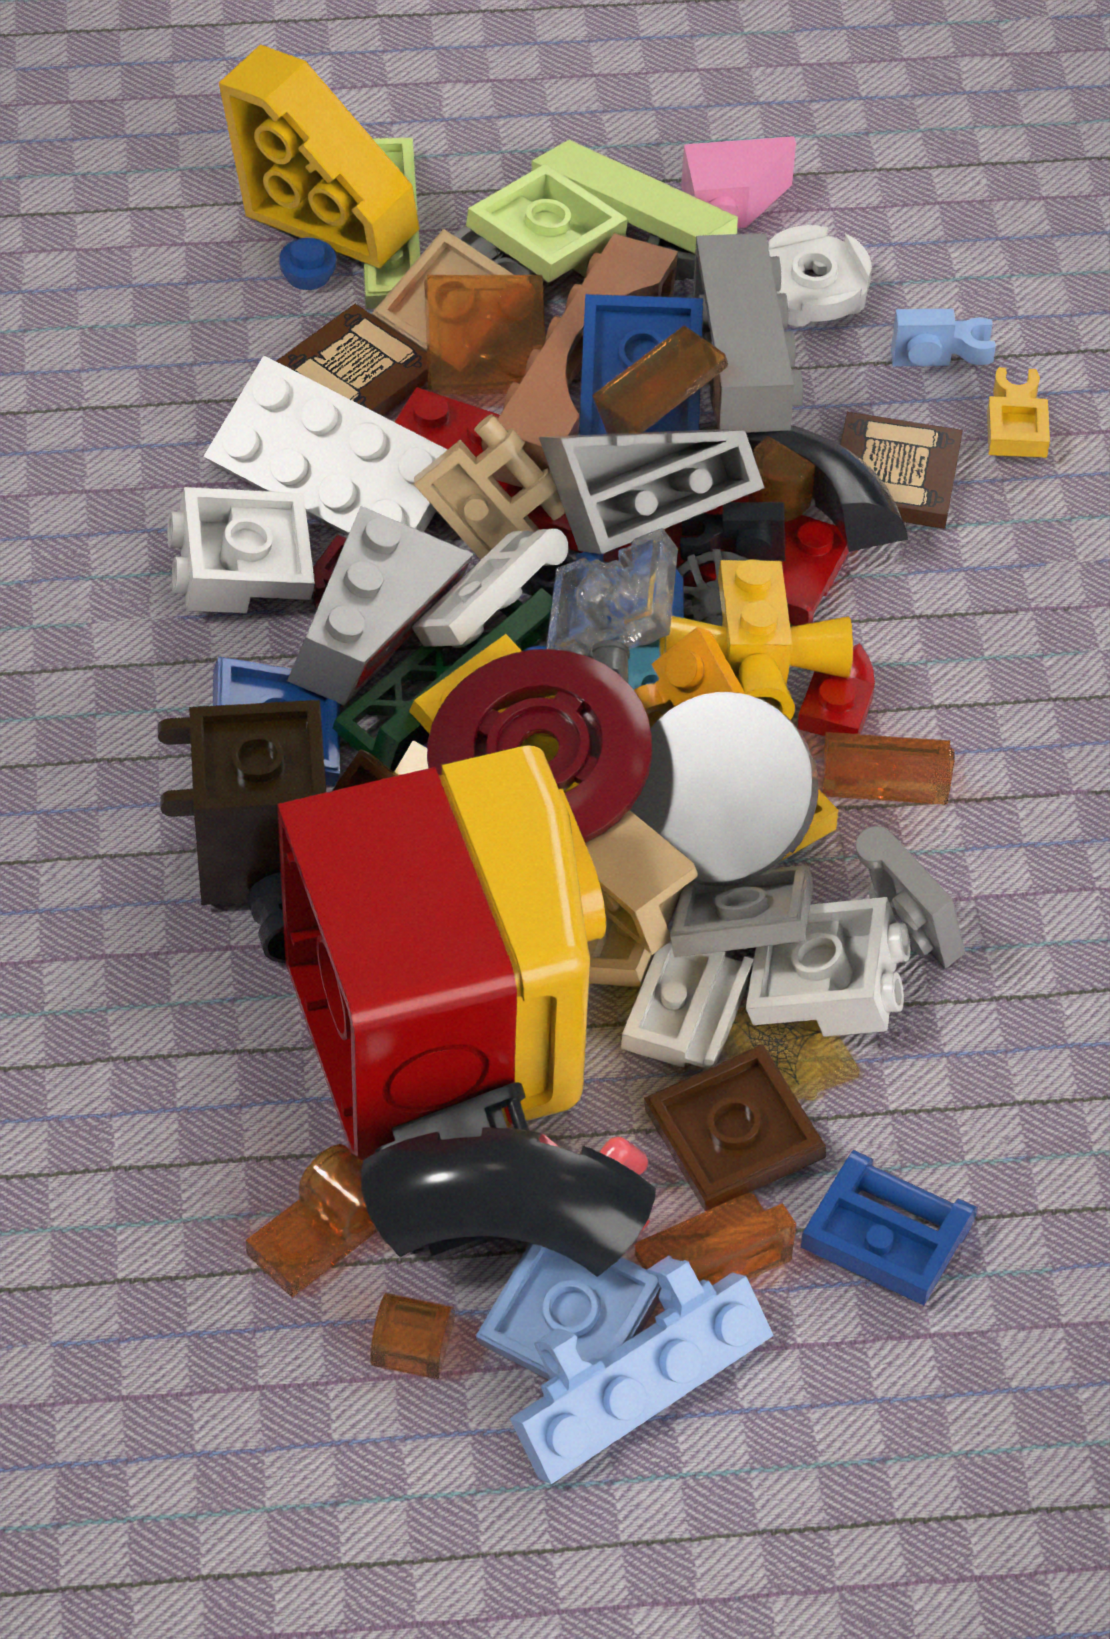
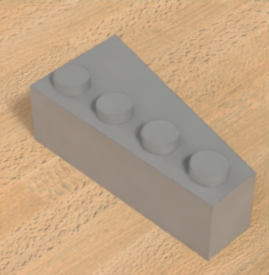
M766 233L696 236L693 298H703L701 358H704V377L706 384H710V400L718 429L745 430V432L791 431L792 406H802L803 402L801 370H791V367L795 366L796 359L794 332L784 331L788 327L786 293L777 294V291L781 289L779 256L770 257Z

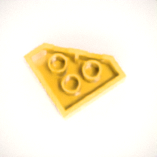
M260 44L219 82L246 217L300 238L322 240L328 243L334 251L377 268H381L420 229L413 185L305 60Z

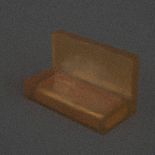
M683 325L592 396L607 434H639L717 376L729 364L725 353Z
M825 732L822 793L826 797L948 805L955 751L953 748H950V740Z
M746 1193L638 1241L635 1244V1257L645 1269H649L667 1256H671L672 1259L679 1261L686 1260L691 1265L699 1282L704 1279L710 1281L711 1285H714L732 1272L745 1275L749 1280L792 1260L796 1222L783 1203L765 1211L754 1194Z

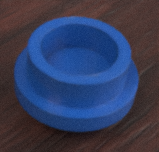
M301 238L291 241L283 247L279 255V266L281 272L293 287L301 290H314L324 286L329 281L336 268V254L334 249L322 240Z

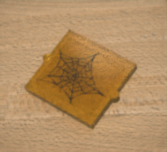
M746 1007L738 1009L723 1048L728 1058L731 1059L763 1044L797 1100L805 1098L808 1101H813L817 1098L818 1092L858 1078L860 1073L859 1067L840 1036L823 1037L817 1020L753 1025Z

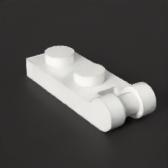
M541 529L536 532L529 530L513 531L507 534L412 626L423 646H452L453 648H461L475 641L484 631L483 624L497 610H501L514 603L522 594L521 587L542 566L559 565L565 560L569 550L566 536L558 529Z

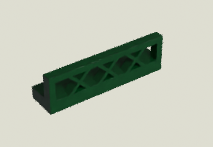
M542 588L524 604L517 599L511 605L500 610L507 618L491 632H483L475 641L466 645L465 647L472 648L452 666H443L442 650L447 646L424 647L421 645L335 719L332 729L358 752L362 749L371 753L391 770L395 771L413 740L422 746L428 742L429 733L409 712L413 701L505 634L511 638L521 651L529 647L538 646L548 637L560 603ZM430 660H432V665H426ZM407 680L433 681L411 701H402L401 685ZM392 694V700H385ZM366 715L392 716L379 728L376 740L357 724Z

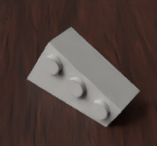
M714 429L539 437L579 551L597 554L606 553L765 488L745 430Z

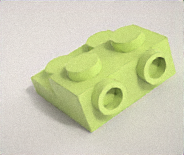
M545 163L469 207L466 226L546 281L551 282L570 269H574L585 277L593 253H602L614 233L626 236L628 218Z

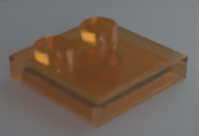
M427 275L424 280L428 391L439 395L507 394L513 382L521 383L524 378L527 361L533 349L541 350L545 344L542 275Z

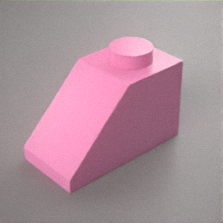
M795 137L684 144L682 191L738 216L737 228H747L792 186L796 150Z

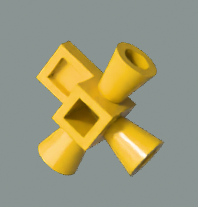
M720 560L718 584L723 618L722 626L662 614L659 657L696 627L709 630L713 634L745 694L769 703L790 720L795 713V704L787 688L789 666L849 678L853 656V632L850 617L846 616L790 627L781 561Z

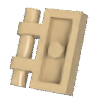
M492 414L484 418L474 429L488 445L484 452L475 457L466 445L459 440L414 477L413 483L480 560L507 534L513 531L529 530L536 532L539 530L527 516L539 505L553 520L558 519L565 513L551 472L548 469L541 471L522 449L525 442L513 428L506 430ZM503 465L524 486L512 498L492 476Z

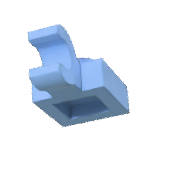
M896 309L891 344L892 365L950 366L952 354L959 355L965 361L975 365L993 363L996 345L995 341H990L992 320L977 317L965 321H955L954 309Z

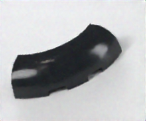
M716 421L699 424V430L718 429ZM792 425L791 431L746 432L764 487L781 492L787 487H792L814 498L815 507L828 516L841 532L849 552L908 540L902 516L888 488L876 472L851 451L817 433Z
M483 1127L481 1136L441 1140L439 1131L406 1139L378 1151L363 1160L361 1169V1191L368 1214L383 1240L399 1257L425 1245L447 1239L474 1236L502 1237L521 1240L551 1249L582 1265L596 1277L615 1264L636 1241L649 1219L655 1200L656 1188L636 1172L594 1149L583 1146L580 1154L561 1147L538 1142L539 1132L512 1128Z

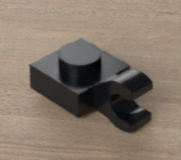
M729 502L723 505V515L702 513L682 521V535H698V537H680L681 559L687 561V557L693 554L697 557L702 555V553L712 552L713 549H724L726 552L739 554L749 560L785 561L784 502Z

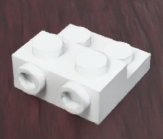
M184 487L179 512L171 511L169 514L167 539L169 548H180L181 557H174L172 591L173 593L185 594L186 611L247 613L250 597L311 600L315 581L304 493Z
M887 897L811 904L805 941L762 946L755 949L746 1010L752 1024L763 1025L817 1020L823 1037L887 1031L890 1012H901L904 1003L901 977L898 972H895L896 962H906L910 957V938L906 924L904 922L897 923Z

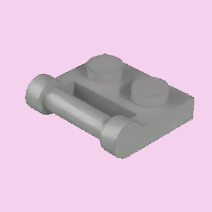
M880 826L864 829L857 837L856 851L861 863L869 869L872 880L869 887L870 899L887 897L894 915H897L907 926L910 946L922 957L930 952L946 969L965 954L953 899L889 830Z

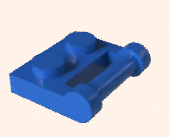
M853 1150L804 1229L800 1247L924 1306L959 1244L967 1237L975 1220L978 1207L960 1198L954 1203L872 1166L873 1158ZM863 1190L938 1225L940 1228L938 1231L858 1193Z

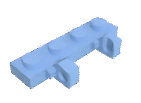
M667 1256L646 1270L647 1273L656 1275L661 1286L659 1299L665 1311L655 1317L656 1323L603 1358L597 1359L593 1357L589 1361L581 1360L575 1349L577 1336L563 1329L556 1328L536 1341L534 1345L550 1380L541 1385L544 1396L511 1417L510 1421L538 1479L550 1484L554 1483L773 1337L774 1335L747 1276L732 1272L714 1285H711L708 1280L703 1279L699 1282L688 1261H679L672 1259L671 1256Z

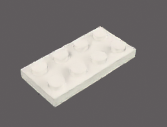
M263 356L204 457L216 467L262 491L304 493L307 515L348 536L360 506L424 532L437 510L413 484L414 477L446 452L447 449Z

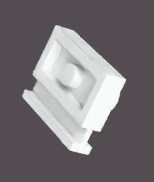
M670 941L654 954L623 1030L621 1049L683 1068L686 1063L703 1067L704 1071L717 1065L750 981L754 959L744 956L743 961H738L725 957V951L674 957Z

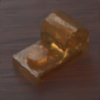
M333 1145L322 1151L309 1164L300 1179L299 1200L246 1239L247 1255L291 1298L378 1232L368 1214L361 1191L363 1161L345 1145Z

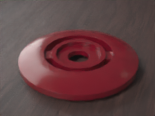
M535 649L521 651L497 658L479 667L464 678L448 694L438 709L431 725L427 743L428 768L436 767L438 775H442V765L521 747L522 743L534 734H548L555 738L559 744L556 756L548 762L558 788L566 790L574 782L579 784L570 791L565 792V795L584 842L586 843L596 838L619 822L632 808L641 794L649 776L652 762V735L649 719L641 700L633 688L607 665L591 657L564 650ZM552 695L555 696L554 699H552V698H545V697L552 696ZM507 708L502 713L498 712L500 709Z

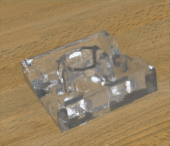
M663 528L634 538L632 546L619 550L618 561L603 563L595 559L589 562L586 558H582L556 568L546 649L571 651L589 657V650L592 651V646L600 641H618L632 649L640 645L651 644L659 638L670 635L678 547Z

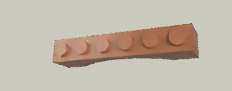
M614 233L602 253H593L582 285H573L562 317L554 316L551 320L542 349L535 348L531 352L521 383L513 382L509 387L503 411L499 418H495L506 430L513 428L525 442L522 449L541 471L544 469L550 471L539 437L578 435L579 414L570 398L568 389L572 380L582 369L585 294L673 297L678 251ZM482 440V450L485 451L488 445ZM505 465L492 474L495 480L521 488L524 487Z

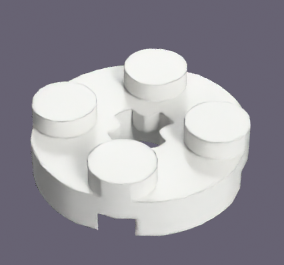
M817 225L792 227L777 233L768 241L770 257L779 256L781 289L777 291V294L786 293L788 325L800 327L809 324L811 321L835 320L848 314L859 313L864 309L870 285L872 266L870 257L861 243L845 234L844 241L827 236L828 228ZM813 269L815 274L823 276L811 277L804 273L805 270Z

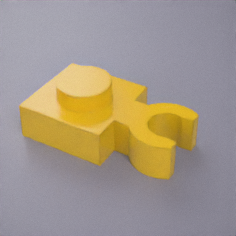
M999 367L995 375L994 396H989L987 408L988 455L1047 458L1050 445L1048 399L1037 398L1040 381L1038 371L1036 369H1029L1027 383L1015 385L1007 380L1006 368Z

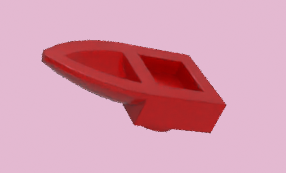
M860 643L853 646L852 667L849 678L814 671L799 711L797 725L799 730L857 745L873 700L875 688L873 666Z

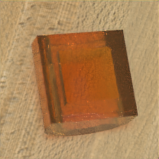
M767 436L753 451L765 488L748 494V502H784L785 522L798 518L811 507L815 465L780 442Z
M387 1292L384 1293L373 1330L370 1353L371 1366L439 1379L455 1322V1307Z

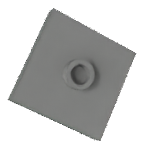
M800 865L768 869L762 874L751 878L750 882L732 886H709L695 882L688 883L680 893L670 935L674 957L805 941L814 887L810 866Z

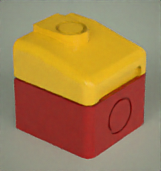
M521 746L442 765V775H438L436 767L278 804L286 967L354 1162L361 1164L364 1159L375 1154V1149L394 1142L393 1127L511 1083H522L526 1097L520 1103L526 1121L572 1108L579 1101L584 1084L590 955L587 942L601 939L605 936L606 915L602 891L593 861L563 788H558L544 752L535 746ZM506 1106L504 1107V1111L507 1120L512 1125L513 1122L508 1107Z

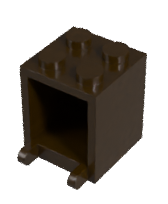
M320 700L189 707L190 717L167 718L158 723V739L163 744H191L193 789L164 792L160 797V809L164 815L170 817L194 816L201 905L248 903V892L256 882L266 876L281 872L278 804L326 793Z

